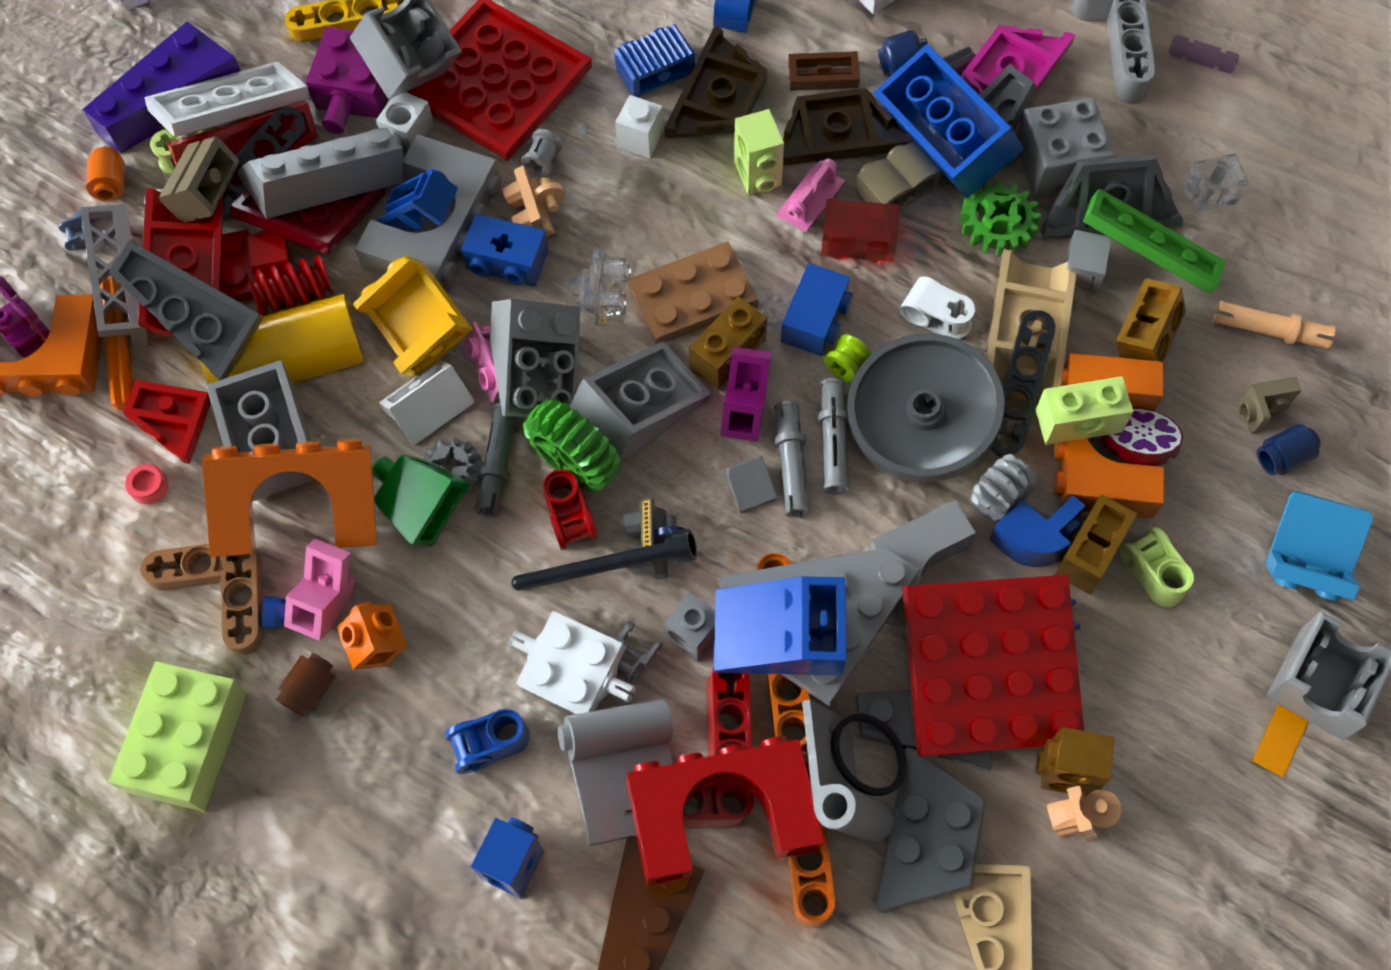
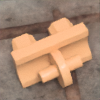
M524 166L515 169L514 173L517 180L502 188L505 200L513 210L524 204L526 209L513 215L511 218L512 222L545 230L547 238L556 234L549 212L558 211V203L565 197L562 185L550 182L548 177H543L539 181L530 178Z
M1080 785L1067 788L1069 799L1047 804L1053 830L1058 833L1059 837L1080 833L1086 841L1099 838L1095 827L1100 829L1110 828L1116 825L1122 815V805L1118 797L1112 792L1101 789L1095 790L1086 796Z

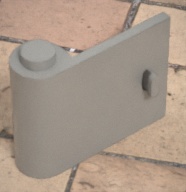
M664 699L566 716L564 718V725L558 726L559 745L563 752L568 751L589 846L623 840L634 836L637 837L632 813L625 814L632 811L626 785L627 773L634 772L636 765L650 761H658L660 766L674 764L668 744L673 733L672 718L668 704Z
M812 700L802 701L813 804L817 819L823 826L868 842L884 840L891 833L894 826L892 809L885 802L853 788L842 777L832 757V733L837 724L846 717ZM849 723L843 728L840 735V752L846 767L857 778Z

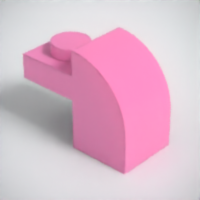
M316 538L306 546L304 578L286 595L284 627L318 641H321L332 629L349 601L355 583L356 575L349 573L351 552Z

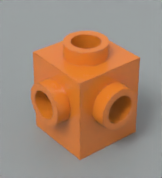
M365 602L356 605L350 610V614L337 626L341 643L346 650L353 670L386 667L408 647L391 604L373 605L371 602Z

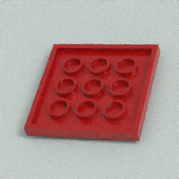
M478 0L449 30L462 50L459 57L444 75L406 91V93L428 101L433 117L508 161L592 68L591 58L492 0Z
M1069 574L902 586L917 756L924 757L1046 746L1047 740L1052 739L1061 727L1084 731Z

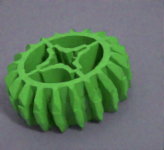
M546 399L541 405H537L528 415V419L523 424L524 433L530 445L537 450V454L546 461V464L555 470L563 469L570 471L578 480L580 488L582 487L585 491L598 493L617 476L616 473L621 468V460L615 447L609 443V439L599 431L598 427H595L588 418L583 417L578 410L571 409L568 404L554 399Z

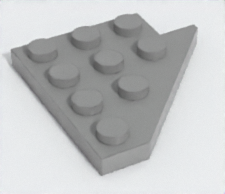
M879 548L722 576L719 580V587L723 589L801 576L845 577L846 663L843 675L781 674L830 706L903 598L902 586L911 585L918 576L920 569L890 550Z

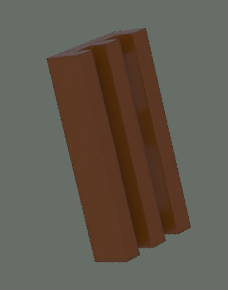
M858 51L788 55L790 91L859 88ZM836 66H851V67H842V68H831V67H836ZM817 67V68H815V69H797V68Z

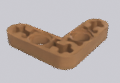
M209 544L151 552L144 558L140 568L141 575L147 583L157 590H171L221 583V634L224 643L238 655H248L259 649L264 636L262 628V561L256 549H254L253 554H246L250 559L243 560L242 569L246 577H240V570L233 562L239 560L240 555L210 557ZM202 556L211 558V566L205 573H192V564L197 558ZM165 563L170 569L164 570L162 577L158 578L154 571L160 570L161 564ZM177 568L182 569L183 575L177 571ZM238 589H251L252 597L246 605H232V596ZM237 617H244V626L251 633L245 636L243 643H240L234 637L241 634V622Z

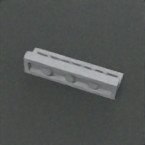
M127 204L80 207L98 336L130 335L132 348L148 347L146 329L138 325L139 302L123 286L114 295L99 287L109 275L112 276L109 271L129 240L132 241ZM113 218V225L103 234L90 225V219ZM104 245L118 252V255L109 264L95 256ZM97 268L102 270L99 274L97 273ZM101 298L107 301L103 306ZM115 306L127 314L128 322L105 324L104 316Z

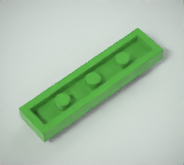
M1100 188L1091 197L1083 220L1084 223L1208 294H1211L1219 287L1225 260Z

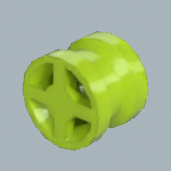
M843 334L836 341V349L828 352L823 362L825 367L834 376L843 381L852 382L859 367L871 355V352L858 338Z

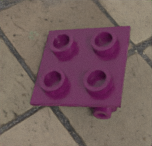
M1 275L0 293L9 303L0 308V332L8 343L16 349L17 353L21 357L26 358L43 345L50 330L38 318L31 307L16 295L17 292Z

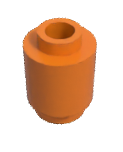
M111 147L95 148L87 159L86 189L92 197L100 201L109 202L122 197L125 191V162L121 154Z

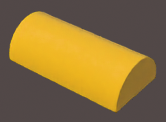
M343 293L263 316V320L228 377L282 360L293 382L297 383L365 363L346 294ZM200 361L207 384L219 381Z

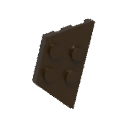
M714 26L664 127L665 137L675 138L735 133V118L751 114L767 80V69L757 60L751 59L739 44L733 46L723 37V30Z
M867 88L797 96L792 109V116L784 130L783 166L825 161L827 158L834 160L889 153L897 145L902 144L904 146L911 143L912 140L908 133L903 135L893 124V117L885 108L878 105L877 99Z

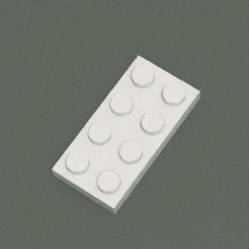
M277 61L147 96L145 101L147 110L174 137H189L202 129L221 127L230 124L234 120L253 117L269 110L308 100L309 93L307 85Z

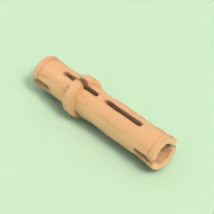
M1222 300L1218 302L1216 310L1231 313V316L1215 313L1213 324H1221L1283 338L1284 343L1292 345L1296 341L1321 347L1325 350H1329L1333 341L1317 337V334L1332 337L1335 335V326L1332 325L1328 326L1304 321L1301 316L1295 314L1287 317L1227 303Z

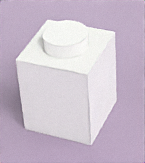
M629 95L615 121L618 148L650 159L664 132L662 106Z

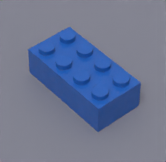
M928 43L873 92L883 108L893 117V120L905 133L909 134L911 139L921 147L967 199L1024 150L1013 129Z

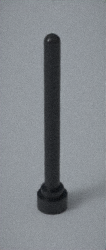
M684 529L672 532L671 537L665 538L664 543L516 575L512 578L511 585L513 589L521 591L667 558L671 562L677 561L679 564L697 560V545L692 531Z

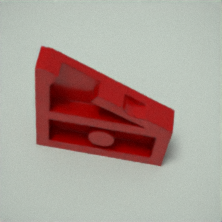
M135 380L123 414L131 423L180 461L190 464L211 401L208 392Z

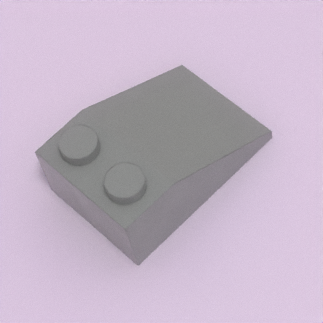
M662 341L584 377L569 407L573 410H578L583 417L588 418L595 427H598L599 431L609 439V443L615 447L620 460H623L647 447L709 399L712 393L669 346Z

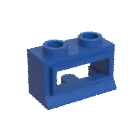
M428 169L426 173L423 172L394 187L384 207L386 210L385 215L377 218L376 221L406 232H413V229L421 230L426 221L424 216L440 225L444 221L458 187L447 180V177L442 172L436 169Z

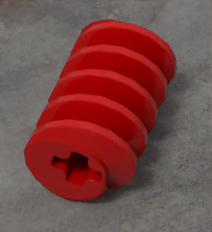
M319 254L315 255L314 267H311L306 259L302 258L300 259L299 271H296L290 262H286L283 275L274 265L270 268V278H266L260 269L256 270L255 282H251L248 278L258 313L262 316L267 315L268 305L276 313L281 311L282 302L284 301L289 308L296 307L297 298H300L304 304L311 303L312 294L318 300L325 299L327 290L332 294L324 262Z

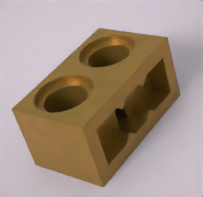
M1144 279L1116 339L1120 358L1164 362L1186 313L1182 286Z
M738 296L689 346V369L719 390L729 379L733 347L757 350L766 340L767 317Z
M1101 494L1054 575L1069 574V583L1091 595L1138 513Z
M1061 727L1052 739L1047 740L1045 750L1040 749L1037 755L1036 774L1042 775L1041 789L1068 794L1067 788L1080 785L1086 796L1095 790H1100L1111 780L1115 737Z

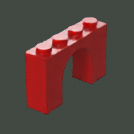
M785 736L772 737L762 741L761 747L745 749L742 744L731 745L720 749L719 755L703 758L702 753H691L678 757L676 759L677 763L660 766L658 761H650L636 765L634 772L627 773L626 785L647 887L691 877L693 868L683 825V809L689 798L696 791L713 783L726 782L739 785L747 789L758 799L766 815L776 860L818 852L825 843L820 822L814 811L812 789L799 739L787 741Z

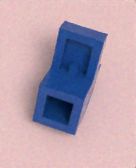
M1073 495L1048 520H1045L1022 499L995 525L989 540L1010 559L1019 564L1030 567H1042L1053 564L1064 556L1071 544L1068 539L1082 525L1078 518L1085 505Z

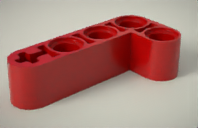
M713 667L706 684L708 757L719 755L720 749L731 745L742 744L745 749L752 748L749 673H714ZM722 675H728L729 682H735L729 691V698H724L727 693V682L725 679H721ZM727 713L734 716L738 721V728L728 729L724 727L719 720V715ZM719 782L704 786L692 795L699 804V812L688 814L683 811L684 828L736 827L751 812L754 795L747 789L732 783ZM732 796L736 798L741 805V813L731 814L725 811L721 802L722 797Z

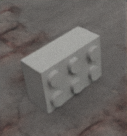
M282 360L206 385L223 446H237L238 452L254 451L255 445L279 444V450L296 449V443L312 441L294 382ZM294 471L277 473L265 479L256 488L253 501L316 479L307 474Z

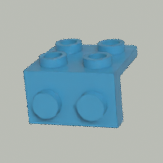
M1300 491L1291 493L1265 563L1271 577L1275 578L1274 581L1277 584L1290 589H1299L1300 585L1316 589L1315 593L1329 600L1340 601L1341 597L1355 600L1360 584L1353 575L1373 521L1371 513L1366 509Z

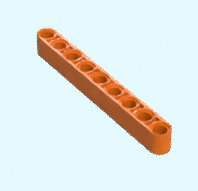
M772 552L764 555L759 560L757 570L789 565L791 561L781 553ZM766 674L773 737L783 736L782 731L788 726H797L804 732L805 737L800 740L806 769L810 776L802 701L810 700L809 692L781 674ZM783 686H792L799 692V697L795 700L787 701L782 699L777 691ZM821 823L820 826L825 843L818 852H814L819 857L821 866L816 870L806 871L798 864L797 856L788 858L794 913L801 924L810 928L821 927L827 923L835 908V893L826 827ZM811 894L818 895L825 901L826 911L822 915L812 916L804 910L802 900Z

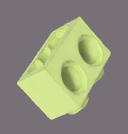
M770 109L735 118L734 163L747 194L766 193L782 186L784 141Z

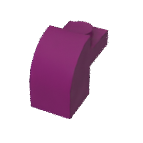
M733 347L728 387L723 405L720 436L758 442L772 352Z

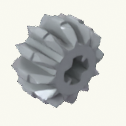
M1012 454L1005 455L1003 458L998 459L980 477L979 483L973 488L971 501L983 515L999 522L1022 499L1024 501L1028 499L1030 493L1035 489L1038 475L1021 458L1018 459Z

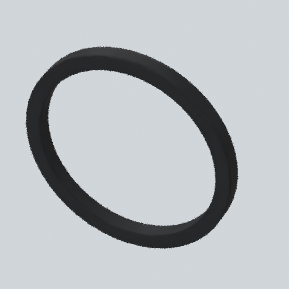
M861 713L849 715L837 724L831 737V752L834 763L842 777L853 788L870 796H885L899 788L906 776L907 760L904 748L894 731L880 719ZM852 722L871 724L883 732L889 739L898 759L897 777L890 786L885 788L870 787L855 778L848 770L842 759L839 745L841 732L847 724Z

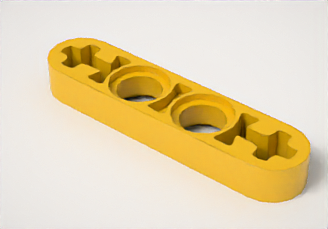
M329 0L297 6L287 12L285 24L290 36L294 40L310 41L320 39L326 27L354 31L364 16L360 14L364 8L375 7L378 9L387 5L388 10L383 13L385 14L398 7L404 0ZM341 13L344 15L340 21H327L331 14ZM316 18H320L321 23H317Z

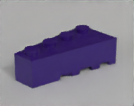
M187 21L82 110L97 135L117 151L123 153L161 131L160 126L162 124L147 110L145 97L240 72L241 69L235 56Z

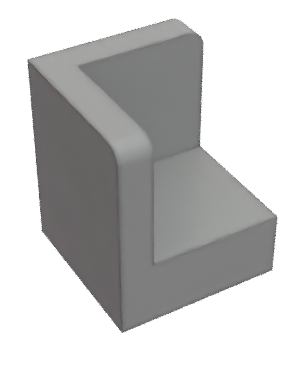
M1074 230L1065 258V262H1068L1067 270L1092 276L1090 291L1098 292L1106 274L1112 238Z

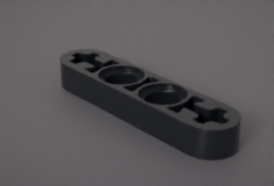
M287 106L275 111L235 155L240 162L238 166H243L248 161L258 159L253 153V146L258 140L265 139L270 141L275 148L274 155L286 152L304 130L305 122L302 114L295 108ZM283 114L285 117H289L292 114L297 118L294 124L298 129L294 133L291 130H287L280 137L287 141L281 147L278 141L270 134L265 133L268 127H272L273 131L276 132L281 126V121L278 119L279 116ZM229 182L227 187L239 195L235 200H232L229 194L224 198L223 206L226 208L223 211V218L231 212L230 205L247 190L245 186L236 187Z
M1035 310L1025 315L1016 334L1002 385L1005 402L1004 417L1015 421L1022 420L1023 425L1015 423L1012 429L1011 437L1017 439V444L1011 443L1006 449L1001 447L1002 440H996L991 450L1000 457L1008 454L1015 455L1022 449L1027 437L1056 327L1051 315L1041 310ZM1035 320L1042 322L1041 328L1047 330V333H1041L1035 345V348H1043V352L1033 347L1020 346L1021 342L1027 346L1030 343L1032 330L1027 328V325L1032 326ZM1025 355L1034 358L1038 365L1036 373L1030 376L1021 374L1016 367V361L1019 357ZM1012 392L1022 393L1027 399V408L1022 412L1011 411L1006 404L1007 395ZM1003 420L1000 434H1003L1006 430L1008 420Z

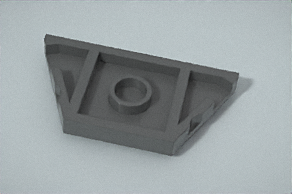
M1152 154L1088 159L1077 162L1042 224L1041 233L1044 238L1073 235L1074 230L1102 233L1083 222L1091 197L1099 188L1166 227L1183 226V218L1174 204L1169 186L1163 179V173L1158 161Z
M907 747L905 752L907 771L905 779L898 789L894 810V826L889 836L876 910L884 914L893 912L892 909L911 903L917 902L921 904L935 900L937 896L946 893L952 895L972 889L986 805L983 798L927 758L917 756V751L913 748Z

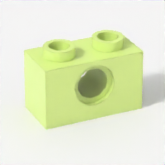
M1121 376L1044 389L1036 407V414L1045 445L1121 433L1133 414V408L1123 377Z

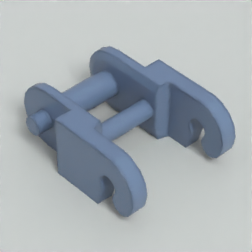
M81 211L74 212V217L62 221L58 226L59 230L67 235L68 239L64 242V246L70 251L86 247ZM102 218L90 219V223L100 220ZM82 229L83 233L75 236L74 231Z

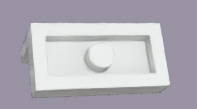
M439 360L384 398L379 404L385 413L397 422L409 442L415 445L474 403V399L452 365Z

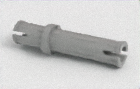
M828 378L820 382L822 411L818 414V422L823 430L824 492L828 494H843L849 490L846 449V424L849 423L845 410V383L839 378ZM832 406L835 407V429L832 427ZM833 443H836L837 466H834Z
M782 401L783 409L780 403H777L774 409L778 435L775 437V446L780 450L786 507L785 514L790 518L803 517L802 511L805 516L811 513L803 454L806 437L805 434L801 433L799 403L796 401Z

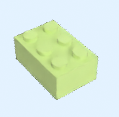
M155 661L108 782L128 794L205 812L248 693L234 679Z

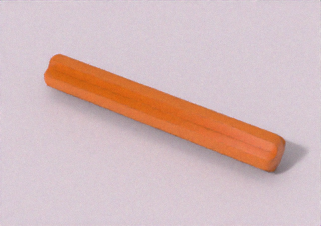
M113 277L106 278L100 284V288L112 295L122 287ZM101 298L103 306L107 301ZM114 306L104 316L105 324L126 322V314ZM128 335L105 337L111 404L118 411L125 409L133 387Z

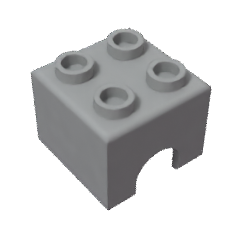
M404 0L398 7L383 14L385 12L384 7L370 11L363 16L350 36L352 43L388 100L444 75L462 53V50L430 0Z
M1094 97L1024 109L1016 136L1024 147V150L1019 154L1034 199L1053 196L1057 187L1068 180L1079 160L1115 157Z
M1320 611L1299 630L1266 698L1335 737L1345 740L1367 725L1391 675V649L1380 643L1372 647H1363L1349 642L1338 632L1342 623Z

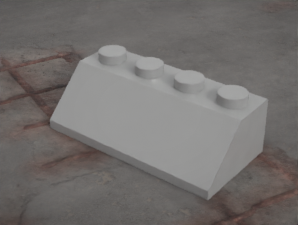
M387 127L373 129L369 132L349 137H340L333 141L303 146L296 150L251 160L237 170V174L265 218L268 219L403 183V148Z

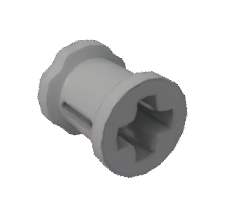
M537 129L532 135L533 144L529 152L522 156L520 162L531 174L538 177H546L552 170L551 162L555 153L560 152L563 147V141L556 133L550 130Z

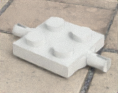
M552 611L542 633L536 639L518 630L513 632L512 636L525 643L523 644L510 638L509 646L528 654L527 663L516 682L517 686L574 714L595 711L599 702L608 693L625 700L627 703L633 699L631 695L621 691L620 688L635 695L636 686L616 678L618 664L627 647L623 643L555 611Z

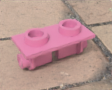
M829 158L815 164L780 208L776 216L807 233L845 183L844 179L836 176L837 164Z
M475 321L471 325L473 330L468 333L467 338L464 340V352L467 359L472 360L476 368L480 387L487 392L492 404H496L499 392L490 343L491 326H484L479 329Z

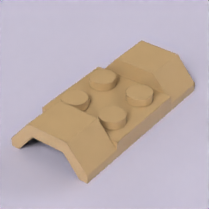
M1004 249L992 312L986 358L996 370L1003 385L1018 327L1022 319L1029 312L1035 310L1049 313L1054 319L1056 327L1036 402H1039L1044 389L1059 387L1062 383L1077 273L1067 270L1068 262L1053 268L1023 263L1011 250ZM1035 320L1032 326L1027 325V328L1032 330V337L1028 346L1021 342V347L1035 348L1041 333H1047V330L1041 328L1042 322ZM1035 348L1043 352V348ZM1024 355L1017 359L1016 367L1021 374L1030 376L1036 373L1038 365L1034 358ZM1012 392L1006 397L1027 401L1026 397L1020 392Z

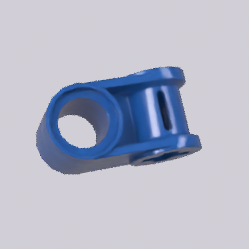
M500 709L475 720L461 722L445 731V737L447 741L452 742L458 761L455 765L456 772L458 774H467L483 769L493 762L520 753L529 743L530 732L517 712L511 709ZM507 724H516L518 726L517 733L513 738L505 741L499 740L500 730Z

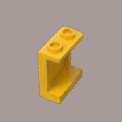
M407 255L393 261L388 266L387 272L378 281L366 286L362 290L361 296L353 303L357 311L367 313L398 356L393 361V364L400 374L416 377L435 364L473 330L424 261Z

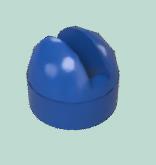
M264 597L262 628L278 629L284 627L286 605L284 598Z

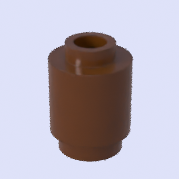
M312 653L309 658L300 655L278 689L281 692L275 700L304 717L309 709L312 711L315 709L336 678L330 673L333 665L315 653Z

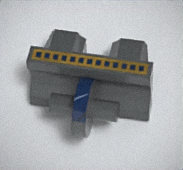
M653 498L641 499V509L624 513V529L626 534L631 538L641 536V546L629 547L625 551L664 543L665 538L671 537L672 532L684 530L685 528L677 526L676 516H666L664 509L654 506ZM667 559L626 567L632 573L648 572L656 579L668 578Z

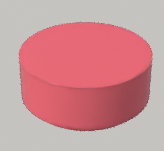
M142 464L129 472L126 477L125 488L136 502L140 504H153L161 500L166 494L168 479L156 465Z

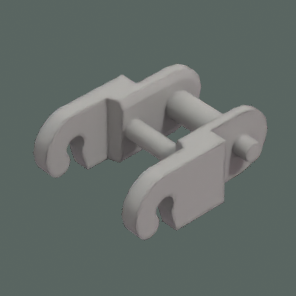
M631 621L628 622L615 640L626 645L628 633L634 630L635 624ZM658 639L647 654L642 653L640 655L626 647L624 652L637 660L633 667L622 660L618 664V669L627 674V682H631L634 678L638 679L640 676L638 672L641 668L645 671L648 669L656 657L657 650L662 648V641Z

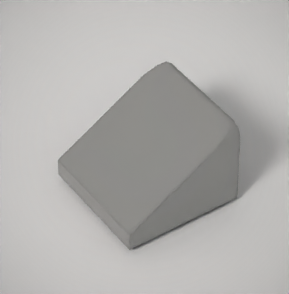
M762 456L729 467L726 470V482L740 513L777 500Z

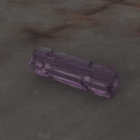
M1175 35L1169 48L1170 55L1182 58L1184 55L1187 56L1186 60L1210 68L1219 66L1218 70L1225 73H1233L1239 61L1238 53L1229 50L1223 53L1220 52V47L1194 40L1193 43L1188 42L1189 38L1182 35Z

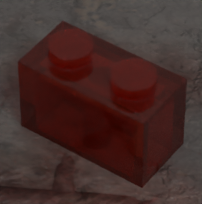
M826 199L821 256H829L837 260L847 258L862 259L872 263L894 262L898 239L900 205Z

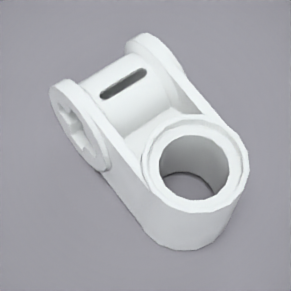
M920 277L899 310L901 315L913 325L962 341L970 335L975 305L969 297L942 286L934 279ZM950 325H953L952 331L949 330Z

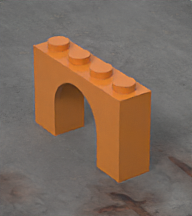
M93 294L56 295L50 332L43 345L32 355L14 362H0V396H3L4 393H22L28 396H39L42 393L59 392L65 395L95 392L103 337L98 336Z
M1070 353L1063 368L1061 386L1122 376L1132 408H1145L1155 411L1163 397V362ZM1087 438L1054 444V459H1060V471H1056L1054 475L1053 494L1059 495V508L1074 495L1085 505L1082 512H1091L1099 496L1102 494L1138 513L1136 517L1154 518L1164 504V467L1112 461L1099 454Z
M361 439L337 441V447H321V442L318 441L296 443V449L279 450V444L255 445L254 451L238 452L237 446H221L212 448V454H206L202 459L210 557L253 554L256 546L252 507L254 491L268 477L287 471L300 472L315 478L328 492L333 507L336 547L347 548L377 545L371 445H362Z

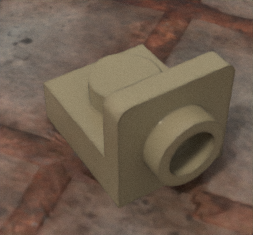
M1297 377L1257 383L1250 386L1240 400L1239 412L1242 420L1248 423L1251 434L1261 432L1270 421V414L1282 412L1291 406L1290 404L1302 391Z

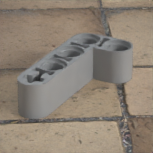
M1073 0L1071 11L1076 18L1084 21H1106L1116 96L1126 104H1138L1143 101L1155 75L1146 0Z

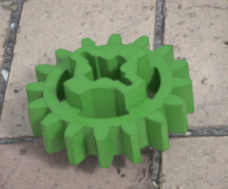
M999 180L997 187L992 188L986 182L983 185L982 192L978 189L970 198H965L959 217V223L963 224L961 233L963 236L972 235L969 245L982 244V253L984 254L990 248L995 249L997 257H1001L1003 249L1011 250L1016 254L1018 245L1026 249L1029 246L1030 240L1036 237L1041 219V214L1036 212L1038 202H1028L1030 192L1026 190L1021 194L1018 193V184L1013 183L1010 188H1005L1003 180Z

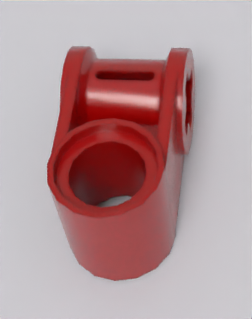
M563 469L554 470L549 473L543 482V492L560 550L567 549V544L588 537L592 540L598 539L590 509L585 504L575 475ZM561 487L572 490L565 498L553 496L554 491Z

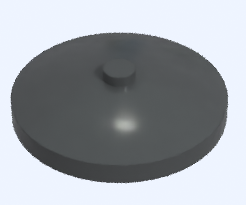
M915 334L887 343L864 361L855 374L848 393V420L857 446L876 467L904 480L933 482L952 478L966 472L979 463L992 449L999 437L1004 420L1005 402L1003 387L992 364L971 345L946 335Z

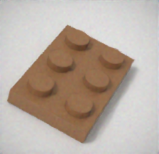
M729 241L627 279L628 288L655 344L662 341H670L711 325L738 296L752 307H758V298Z

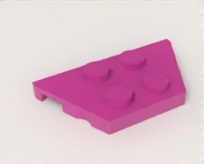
M999 25L963 71L962 78L980 95L1011 64L1032 80L1039 90L1073 44L1075 35L1070 32H1064L1063 37L1044 36L1041 29L1028 28L1021 30L1012 26Z

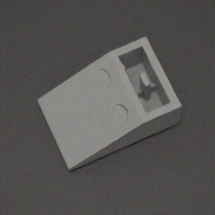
M518 299L492 302L490 343L502 416L528 418L532 410L537 405H541L546 399L558 400L570 406L576 394L581 307Z

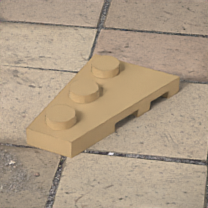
M976 864L972 889L952 894L976 970H1032L1031 866Z

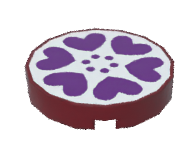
M1133 408V414L1123 432L1101 436L1104 446L1110 452L1111 448L1119 452L1118 457L1132 464L1148 466L1165 464L1168 458L1175 459L1179 454L1183 440L1180 426L1171 418L1157 411L1145 408Z

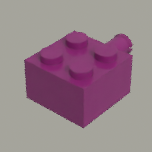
M326 27L305 83L315 108L327 110L322 121L323 128L333 134H343L349 114L378 118L387 105L388 98L352 43L350 36L354 31Z

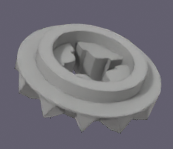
M456 437L448 441L439 439L437 445L431 449L426 448L423 459L442 469L444 467L441 464H448L449 458L454 455L455 461L460 467L453 468L452 474L471 483L466 492L476 485L482 461L479 453L470 442L460 441Z

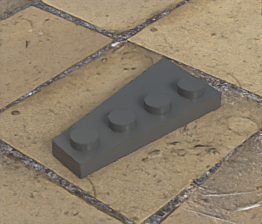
M130 240L109 271L142 306L147 308L219 380L228 378L264 318L256 311Z

